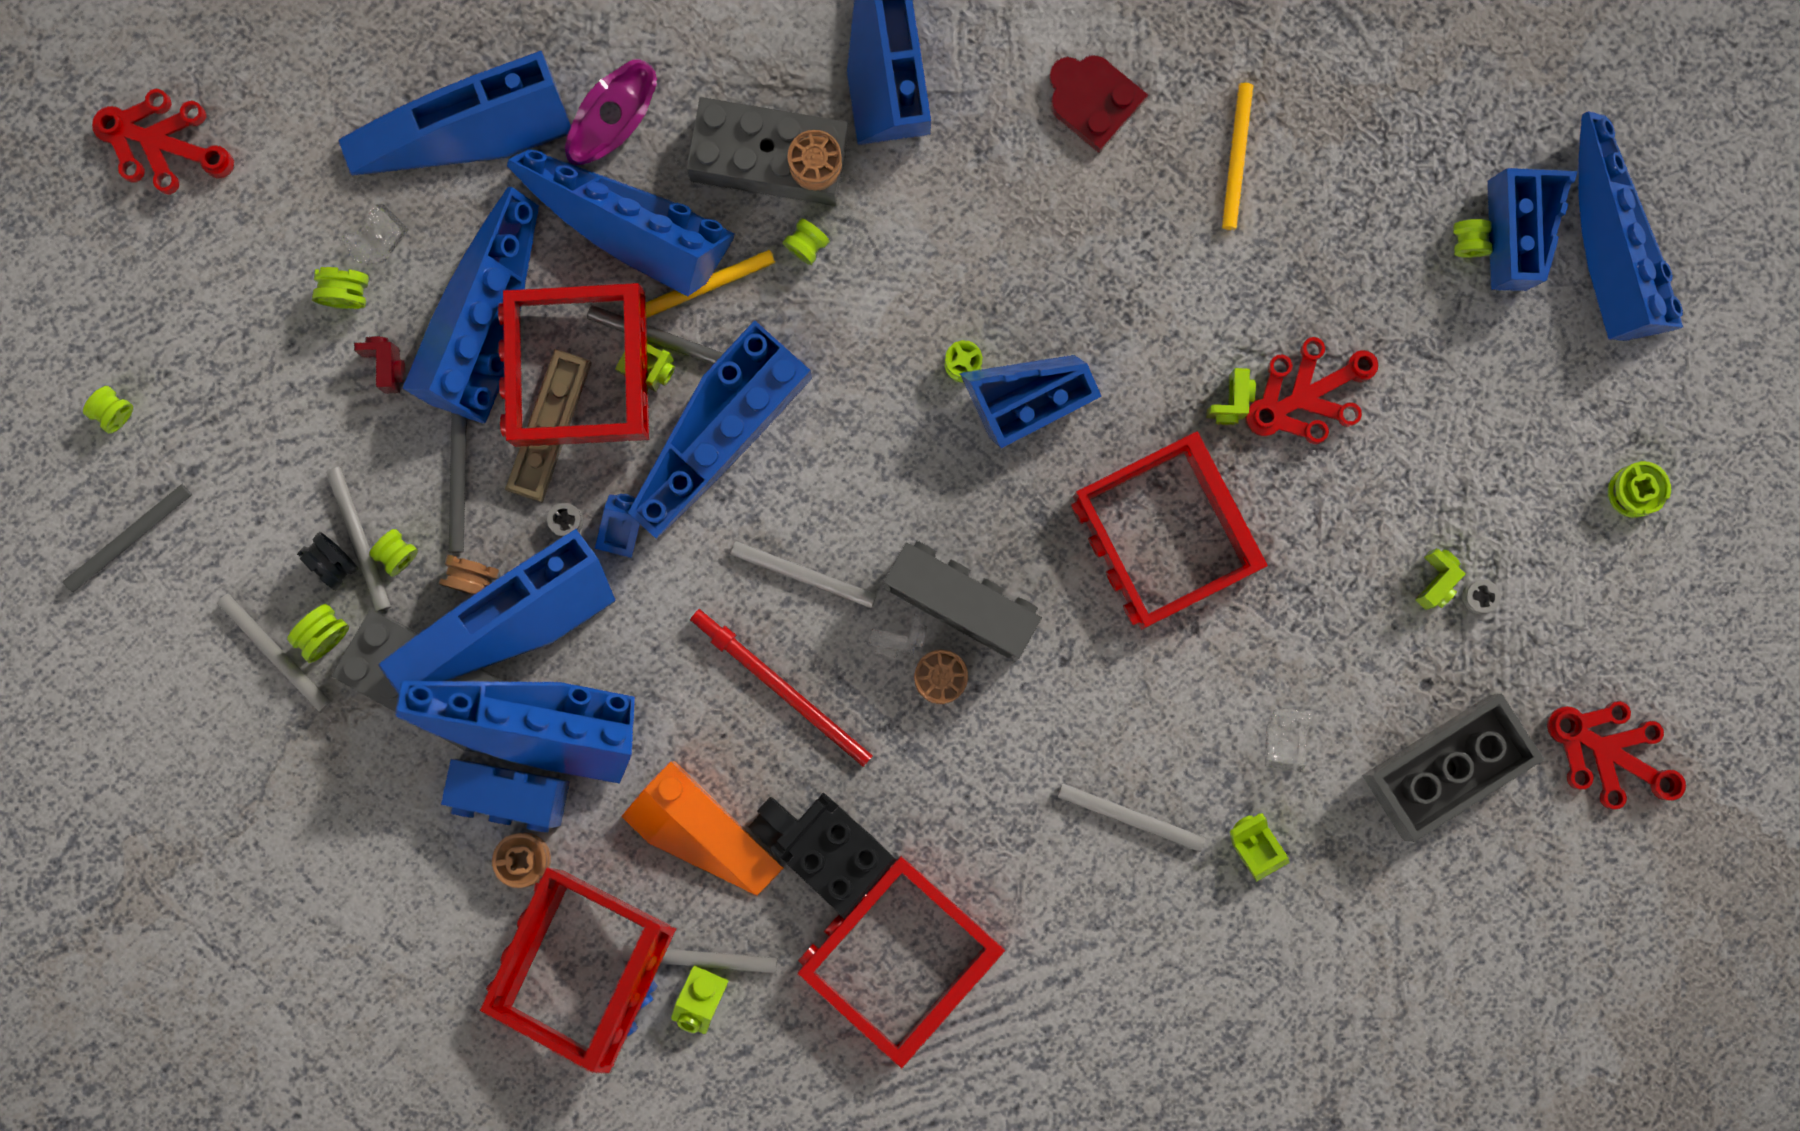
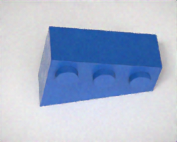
M1507 168L1487 180L1488 219L1492 222L1489 242L1493 246V252L1490 254L1491 290L1527 291L1547 281L1559 239L1557 232L1562 216L1566 215L1568 208L1566 200L1570 186L1575 182L1578 171Z
M1075 355L960 373L989 438L1000 448L1102 397L1088 364Z
M451 759L441 805L452 807L451 814L474 818V813L477 812L489 815L488 821L511 825L512 820L527 823L526 829L549 833L550 828L561 826L570 781L466 760Z

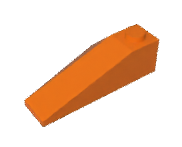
M671 761L643 789L621 816L649 844L756 896L784 869L676 761Z

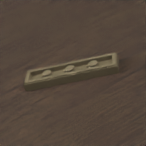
M554 349L527 428L570 426L592 364L590 360ZM563 445L520 447L505 490L543 503Z

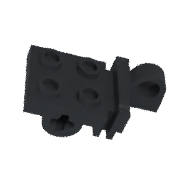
M825 793L820 795L799 820L790 814L777 800L769 797L757 810L759 815L748 828L777 857L786 861L787 865L845 918L897 859L843 809L838 807L839 805Z

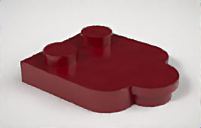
M1091 55L1083 58L1081 61L1072 57H1064L1057 60L1050 70V83L1055 89L1051 100V110L1054 116L1099 154L1148 97L1144 90L1101 56Z

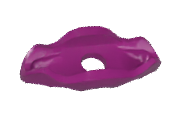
M640 59L628 61L617 70L602 78L589 91L579 106L567 135L565 155L569 163L583 165L596 161L622 145L634 132L646 115L656 89L657 76L652 66ZM612 102L620 108L621 116L617 123L608 124L602 120L600 108L604 103Z

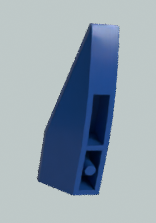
M854 0L847 78L857 145L931 135V115L912 0Z
M538 51L431 92L365 124L338 139L350 174L354 176L502 159L568 135L571 124L549 65L542 51Z
M1588 111L1582 114L1578 154L1580 220L1588 270L1608 339L1628 341L1681 329L1683 324L1680 317L1683 315V309L1679 299L1673 294L1670 283L1673 279L1672 271L1668 263L1663 259L1615 140L1613 124L1605 115Z
M528 149L508 159L507 167L564 222L624 264L687 297L707 284L734 239L735 233L723 228L715 220L705 219L692 212L684 204L674 203L547 156L540 151Z
M507 187L461 259L430 320L402 388L431 406L480 423L487 422L499 392L500 377H505L504 362H501L499 357V341L504 339V325H501L499 322L498 305L503 303V291L525 289L539 209L536 203L513 187Z
M754 320L703 375L628 514L653 537L657 539L730 468L812 380L811 370Z
M574 529L467 599L380 662L378 666L398 694L401 681H448L552 644L613 604L616 600L599 559L578 530Z
M401 681L395 716L432 734L504 760L543 770L620 784L632 755L635 697L563 682Z

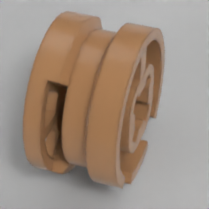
M808 130L794 138L788 150V163L790 173L795 182L805 189L814 191L826 189L836 182L842 170V157L840 146L833 136L821 130Z
M447 555L445 565L448 567L446 575L449 576L447 580L440 578L439 585L475 595L491 584L492 580L497 579L499 570L471 560L458 559L456 556Z
M931 651L924 655L916 666L914 674L915 686L919 694L931 703H950L956 700L966 688L968 682L967 667L964 661L951 651Z
M517 833L505 837L498 843L492 856L493 870L498 879L507 886L514 888H523L538 883L546 867L550 868L551 853L548 845L542 838L532 833Z

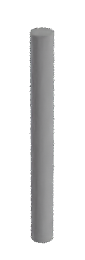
M341 467L331 468L326 473L374 607L378 612L391 608L375 561L369 556L370 547Z
M735 541L731 551L732 556L872 608L877 596L875 593Z
M226 594L217 602L218 606L320 713L331 705L332 702L230 594Z
M1062 783L1057 798L1201 852L1205 844V837Z
M624 945L623 961H629L635 946ZM667 949L660 963L776 973L777 958L676 949Z

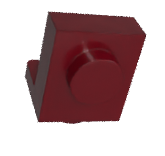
M380 336L366 337L365 342L354 343V351L361 357H376V387L385 394L400 393V383H404L406 379V368L404 360H400V349L392 342H388V338Z

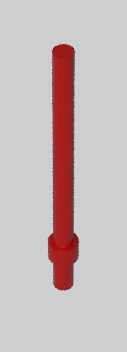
M701 609L694 613L690 621L712 639L711 644L721 652L726 650L862 767L867 764L873 756L738 642L735 639L737 635L727 626L721 627Z

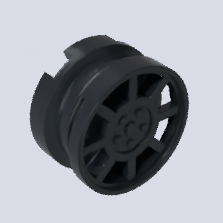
M319 531L312 539L313 543L309 547L304 546L297 555L301 556V561L312 572L314 571L321 581L336 591L343 584L342 579L347 573H355L358 567L336 543Z

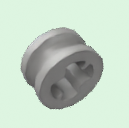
M559 503L548 512L547 524L554 534L562 538L574 529L580 532L583 527V516L575 506L569 503ZM562 511H567L568 515L575 518L574 525L568 524L570 529L563 531L561 525L555 523L557 516L562 517L560 514Z
M1478 580L1466 586L1462 595L1465 608L1477 615L1492 612L1498 607L1501 600L1499 588L1489 580ZM1478 587L1483 588L1484 594L1490 595V601L1483 603L1485 608L1480 607L1478 600H1473V593L1480 591Z

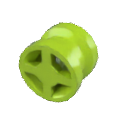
M800 218L796 223L797 230L793 235L786 236L782 242L797 258L806 264L812 265L816 260L818 250L825 248L830 240L811 222Z
M1470 219L1455 223L1453 225V233L1457 236L1458 243L1454 246V255L1463 258H1474L1491 254L1493 246L1488 241V234L1492 230V222L1484 219Z
M961 340L953 343L948 348L945 356L944 367L948 376L957 382L964 383L960 373L981 370L983 358L981 350L971 341Z
M103 386L96 390L83 407V414L90 420L99 421L100 427L108 434L119 430L128 421L133 412V405L126 399L120 400L117 398L116 392L109 386Z
M392 529L375 543L369 552V556L374 561H381L385 565V571L393 577L402 572L413 561L418 553V549L413 544H406L402 540V534L397 529Z

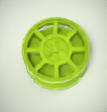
M320 267V272L319 269H315L314 281L317 282V288L313 289L312 301L334 308H365L366 298L363 297L364 288L368 287L369 276L351 269L342 271L338 267Z
M1647 461L1636 462L1618 470L1612 476L1608 485V497L1611 505L1617 512L1630 518H1639L1659 511L1663 508L1671 494V483L1666 472L1660 466ZM1614 485H1615V490H1616V497L1614 496V491H1613ZM1616 500H1618L1625 509L1620 507Z
M323 604L308 613L296 624L287 637V641L294 648L299 647L302 650L301 655L308 663L315 662L330 652L349 630V625L343 619H337L334 616L335 611L327 604Z

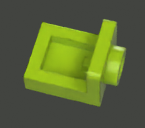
M647 344L648 378L646 384L649 389L657 392L660 384L666 386L675 370V366L672 365L674 359L670 352L664 349L660 351ZM625 351L615 367V370L624 376Z
M1234 368L1229 374L1228 405H1211L1206 410V418L1216 419V424L1237 425L1239 420H1243L1249 414V402H1254L1256 395V381L1250 380L1249 368Z
M1436 548L1429 551L1424 558L1440 573L1415 599L1425 610L1434 608L1437 605L1443 608L1456 595L1457 591L1453 587L1466 574L1459 568L1461 563L1456 556L1448 550L1443 549L1441 551Z
M1263 813L1254 817L1249 815L1240 819L1229 832L1233 847L1256 882L1290 863L1289 857L1269 829L1267 819Z
M693 965L675 1004L671 1019L687 1032L706 1034L729 980Z

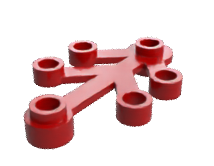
M152 89L146 94L145 101L125 110L115 106H107L100 109L93 118L92 129L94 134L101 141L112 144L120 161L118 172L128 182H139L145 175V168L134 158L127 139L141 143L155 174L153 184L163 194L175 193L179 188L180 182L178 177L171 172L162 151L200 163L203 170L214 178L227 177L234 168L233 157L221 146L213 145L204 149L169 137V135L190 125L199 126L205 121L206 111L196 101L183 103L179 113L147 128L134 125V123L154 113L165 114L170 110L172 105L170 97L161 89ZM157 97H163V103L158 107H154V100ZM194 108L198 109L197 116L189 119V111ZM115 119V125L111 129H106L107 122ZM215 154H219L220 159L218 163L210 165V158ZM130 165H136V172L132 175H127V168ZM165 177H171L170 185L162 187V180Z
M1311 337L1301 346L1302 359L1292 393L1278 401L1282 381L1291 372L1293 367L1292 361L1288 356L1279 354L1274 356L1269 362V377L1263 398L1256 400L1249 406V414L1246 416L1247 426L1256 435L1270 436L1281 430L1304 437L1311 444L1322 443L1329 435L1327 424L1321 420H1314L1308 424L1286 416L1296 409L1338 420L1345 427L1354 426L1360 421L1362 411L1357 404L1346 403L1340 405L1320 399L1319 397L1351 380L1361 383L1371 379L1378 370L1376 356L1366 350L1357 351L1349 357L1345 367L1311 384L1317 360L1325 353L1324 342L1317 337ZM1315 344L1319 349L1318 355H1310L1307 351V345ZM1359 359H1365L1369 362L1370 368L1368 371H1363L1358 367ZM1275 361L1285 363L1286 371L1284 373H1279L1275 370ZM1344 409L1354 411V421H1348L1344 418ZM1260 411H1268L1271 414L1272 420L1270 423H1264L1260 420ZM1312 426L1321 428L1323 432L1321 438L1317 439L1311 435L1310 429Z
M1621 701L1611 702L1604 709L1583 714L1574 707L1565 706L1555 709L1550 714L1547 721V729L1550 736L1556 742L1564 745L1570 767L1567 773L1568 784L1574 789H1587L1593 783V773L1585 766L1581 744L1593 750L1603 790L1600 793V802L1605 808L1620 809L1627 801L1625 791L1620 788L1614 763L1650 784L1652 793L1658 799L1673 801L1679 799L1685 793L1686 781L1682 774L1675 770L1658 771L1621 749L1640 743H1659L1664 737V729L1658 722L1646 721L1641 723L1636 729L1603 737L1588 729L1607 722L1611 724L1626 723L1631 716L1630 707L1626 703ZM1615 706L1620 707L1623 712L1619 720L1615 719L1612 715V710ZM1565 718L1571 723V729L1567 733L1563 732L1560 727L1561 721ZM1648 726H1652L1655 729V737L1652 740L1648 739L1645 735V730ZM1578 771H1582L1585 775V782L1582 785H1578L1575 781V774ZM1663 778H1666L1670 783V788L1667 792H1663L1660 788V782ZM1611 791H1615L1618 794V802L1615 805L1608 801V795Z

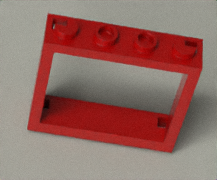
M639 283L503 291V303L498 305V318L500 324L504 325V339L499 341V357L501 362H504L505 377H500L499 391L501 398L505 399V414L500 416V430L502 436L506 437V441L515 447L649 440L648 385L646 384L648 378L646 292ZM624 301L627 423L522 428L520 306Z
M1198 431L1076 491L1073 495L1075 502L1071 504L1077 520L1080 524L1086 522L1093 536L1089 537L1088 540L1095 555L1098 558L1103 556L1110 568L1106 571V576L1114 591L1121 590L1127 601L1123 608L1132 625L1138 623L1141 630L1268 566ZM1185 454L1242 567L1148 614L1090 500Z
M900 855L845 919L838 914L823 932L829 937L818 948L812 944L798 960L803 966L797 974L902 1069L1000 958L1005 949ZM903 873L975 938L983 948L896 1046L815 971Z
M546 867L540 882L535 883L534 895L528 908L522 912L518 919V929L511 944L505 948L501 955L500 968L494 980L486 988L488 993L479 1011L592 1073H610L677 928L563 870ZM567 888L644 927L589 1047L580 1044L512 1006Z

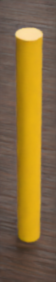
M1240 83L1238 86L1222 229L1225 230L1237 229L1253 94V84Z
M770 249L713 273L707 284L688 297L673 290L646 302V318L774 264L775 260Z

